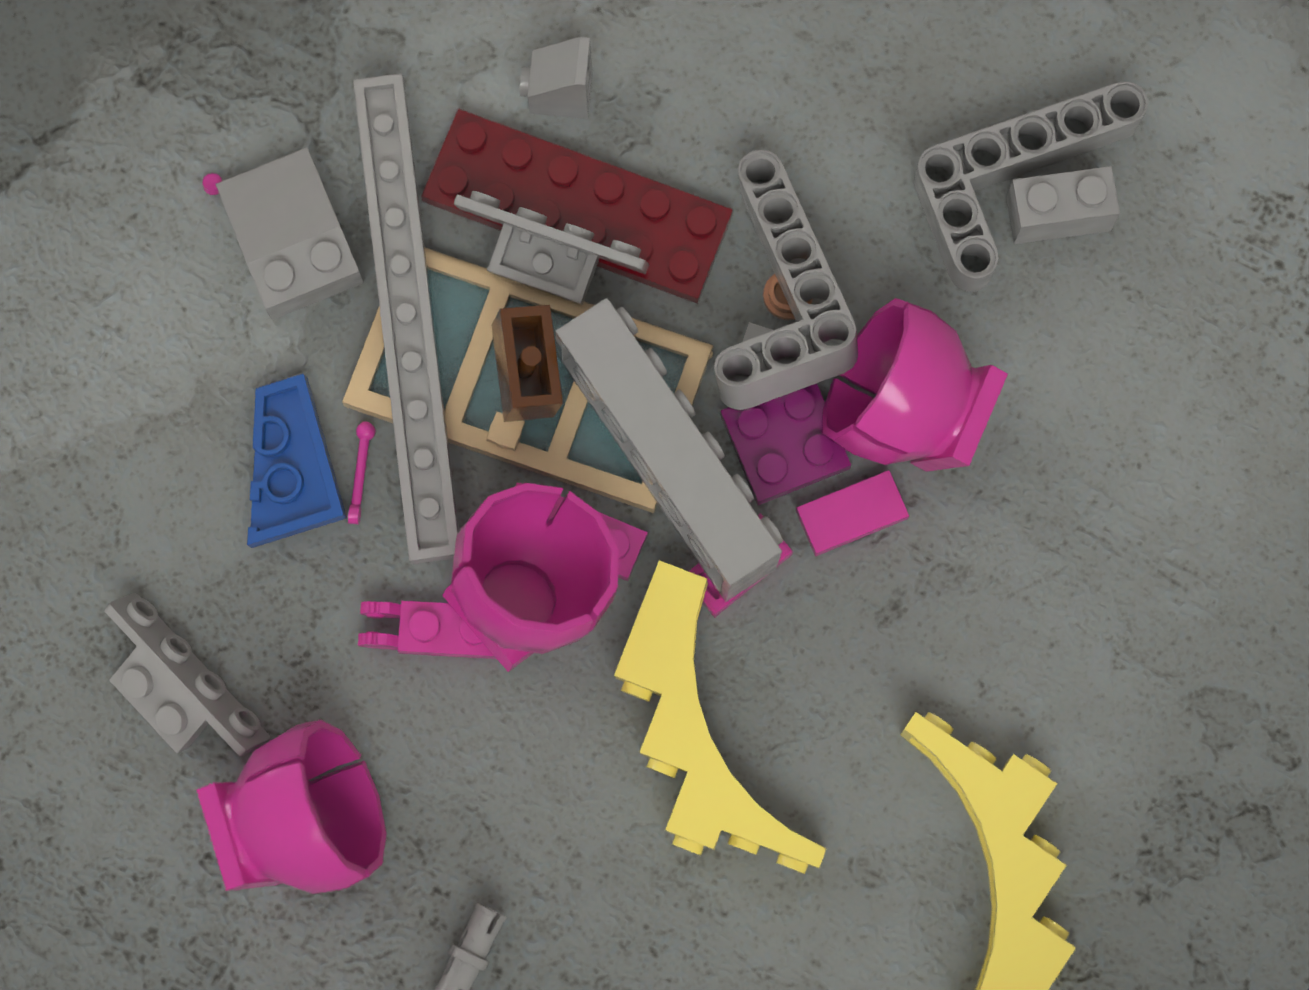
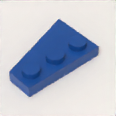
M303 373L256 388L253 449L255 450L253 481L250 484V501H252L251 527H248L247 545L251 548L347 519L308 378Z

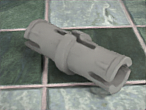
M476 903L458 944L452 943L448 954L452 956L435 990H470L479 971H485L490 962L486 960V957L503 922L507 918L506 916L489 907L486 908V906L480 903Z

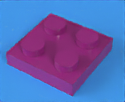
M817 383L749 409L737 410L728 407L720 410L721 419L757 506L851 469V463L845 449L823 434V408L825 401Z

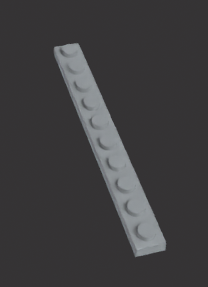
M402 73L353 80L409 561L411 564L454 559L456 535L459 533L405 82Z

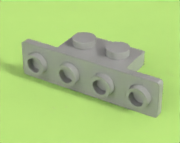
M472 191L470 199L456 195L454 205L460 210L503 224L487 269L490 273L583 305L599 258L643 274L647 272L649 264L646 260L639 258L641 249L613 240L609 248L592 242L593 232L566 223L563 231L546 226L547 217L526 208L519 207L516 215L498 209L500 200L477 191Z
M133 593L109 603L105 608L106 614L137 646L109 681L177 754L188 749L208 724L239 756H244L256 750L270 739V735L260 725L257 716L244 708L226 689L224 681L217 674L207 669L193 654L188 642L176 635L164 623L150 602Z

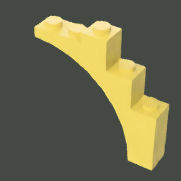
M659 560L614 677L624 682L621 691L650 702L653 693L661 696L639 753L649 757L646 767L675 778L678 769L687 772L665 829L675 834L672 844L701 855L704 846L715 849L721 831H725L731 834L728 844L757 855L759 847L763 846L779 853L776 863L803 874L806 873L808 865L819 868L827 848L791 831L760 807L730 773L712 741L699 703L694 665L697 621L708 581L707 578Z
M915 712L900 735L931 760L957 792L976 828L988 868L992 907L989 940L975 990H1049L1076 947L1066 941L1069 932L1059 924L1045 916L1042 917L1040 922L1032 917L1067 865L1057 859L1060 851L1051 843L1037 835H1034L1031 840L1023 835L1057 785L1056 782L1048 778L1051 770L1042 762L1027 754L1022 759L1013 754L1000 770L993 765L997 759L988 750L974 742H970L967 747L950 736L954 729L947 722L930 712L927 713L925 718Z

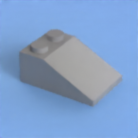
M308 148L216 184L249 271L271 320L363 284L356 262Z

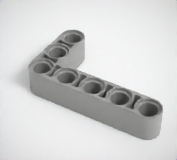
M1127 81L1117 82L932 146L924 151L918 162L914 186L949 277L955 286L967 292H975L985 288L992 279L999 258L996 245L974 191L1130 137L1138 129L1148 107L1147 95L1140 86ZM1124 104L1131 109L1133 116L1130 118L1119 117L1114 114L1111 105ZM1070 119L1080 120L1085 124L1088 132L1083 134L1072 133L1066 127L1065 121ZM1023 135L1034 136L1040 141L1042 147L1037 150L1026 149L1021 145L1018 138ZM976 151L989 152L996 159V163L991 166L980 165L975 162L972 154ZM930 167H941L949 173L950 179L945 182L933 181L926 174V170ZM948 211H958L965 215L968 224L963 227L951 226L945 221L943 214ZM969 255L977 256L982 259L986 269L976 273L970 272L964 268L961 259Z
M767 150L752 151L746 154L739 162L738 174L743 204L796 322L728 347L718 355L714 369L720 399L728 407L737 410L752 408L843 374L852 369L858 358L857 331L853 317L781 160L776 154ZM758 180H769V182L764 184H755ZM775 219H787L784 223H771ZM796 258L806 259V261L799 264L789 263V261ZM814 298L826 300L816 305L806 303ZM831 339H841L845 341L844 343L837 346H828L824 344L825 342ZM787 356L797 359L789 364L777 362V360ZM737 374L749 376L746 380L740 382L729 380Z

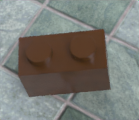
M550 305L501 308L492 323V333L504 422L553 418L562 406L563 399Z

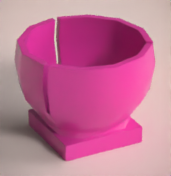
M895 298L877 310L858 333L857 362L852 369L840 374L841 377L876 396L873 398L852 388L839 379L833 378L823 408V434L853 455L884 465L911 460V464L926 472L969 466L1008 373L993 365L972 367L955 329L932 311Z
M523 483L490 495L480 504L456 535L452 581L442 596L508 672L533 653L544 654L575 643L591 632L613 602L618 588L619 548L602 515L569 491L555 516L549 520V515L563 491V488Z
M322 720L298 724L255 750L236 782L212 783L197 789L226 891L277 886L284 883L311 894L347 889L369 877L383 864L387 835L380 796L365 761L340 768L316 780L308 781L337 766L360 759L361 754L341 729Z

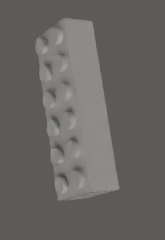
M608 298L555 331L557 357L724 601H729L774 571L782 553L778 546L783 542L781 534L769 517L765 516L760 519L749 504V502L754 500L753 494L741 476L735 474L731 477L720 462L725 455L716 439L710 432L707 431L702 435L691 419L696 416V413L687 397L681 390L673 393L663 379L667 371L658 355L651 348L644 352L634 337L638 333V329L629 313L622 306L615 310Z

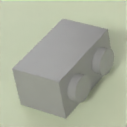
M1112 166L1013 179L1006 196L1014 244L1109 232L1120 215Z

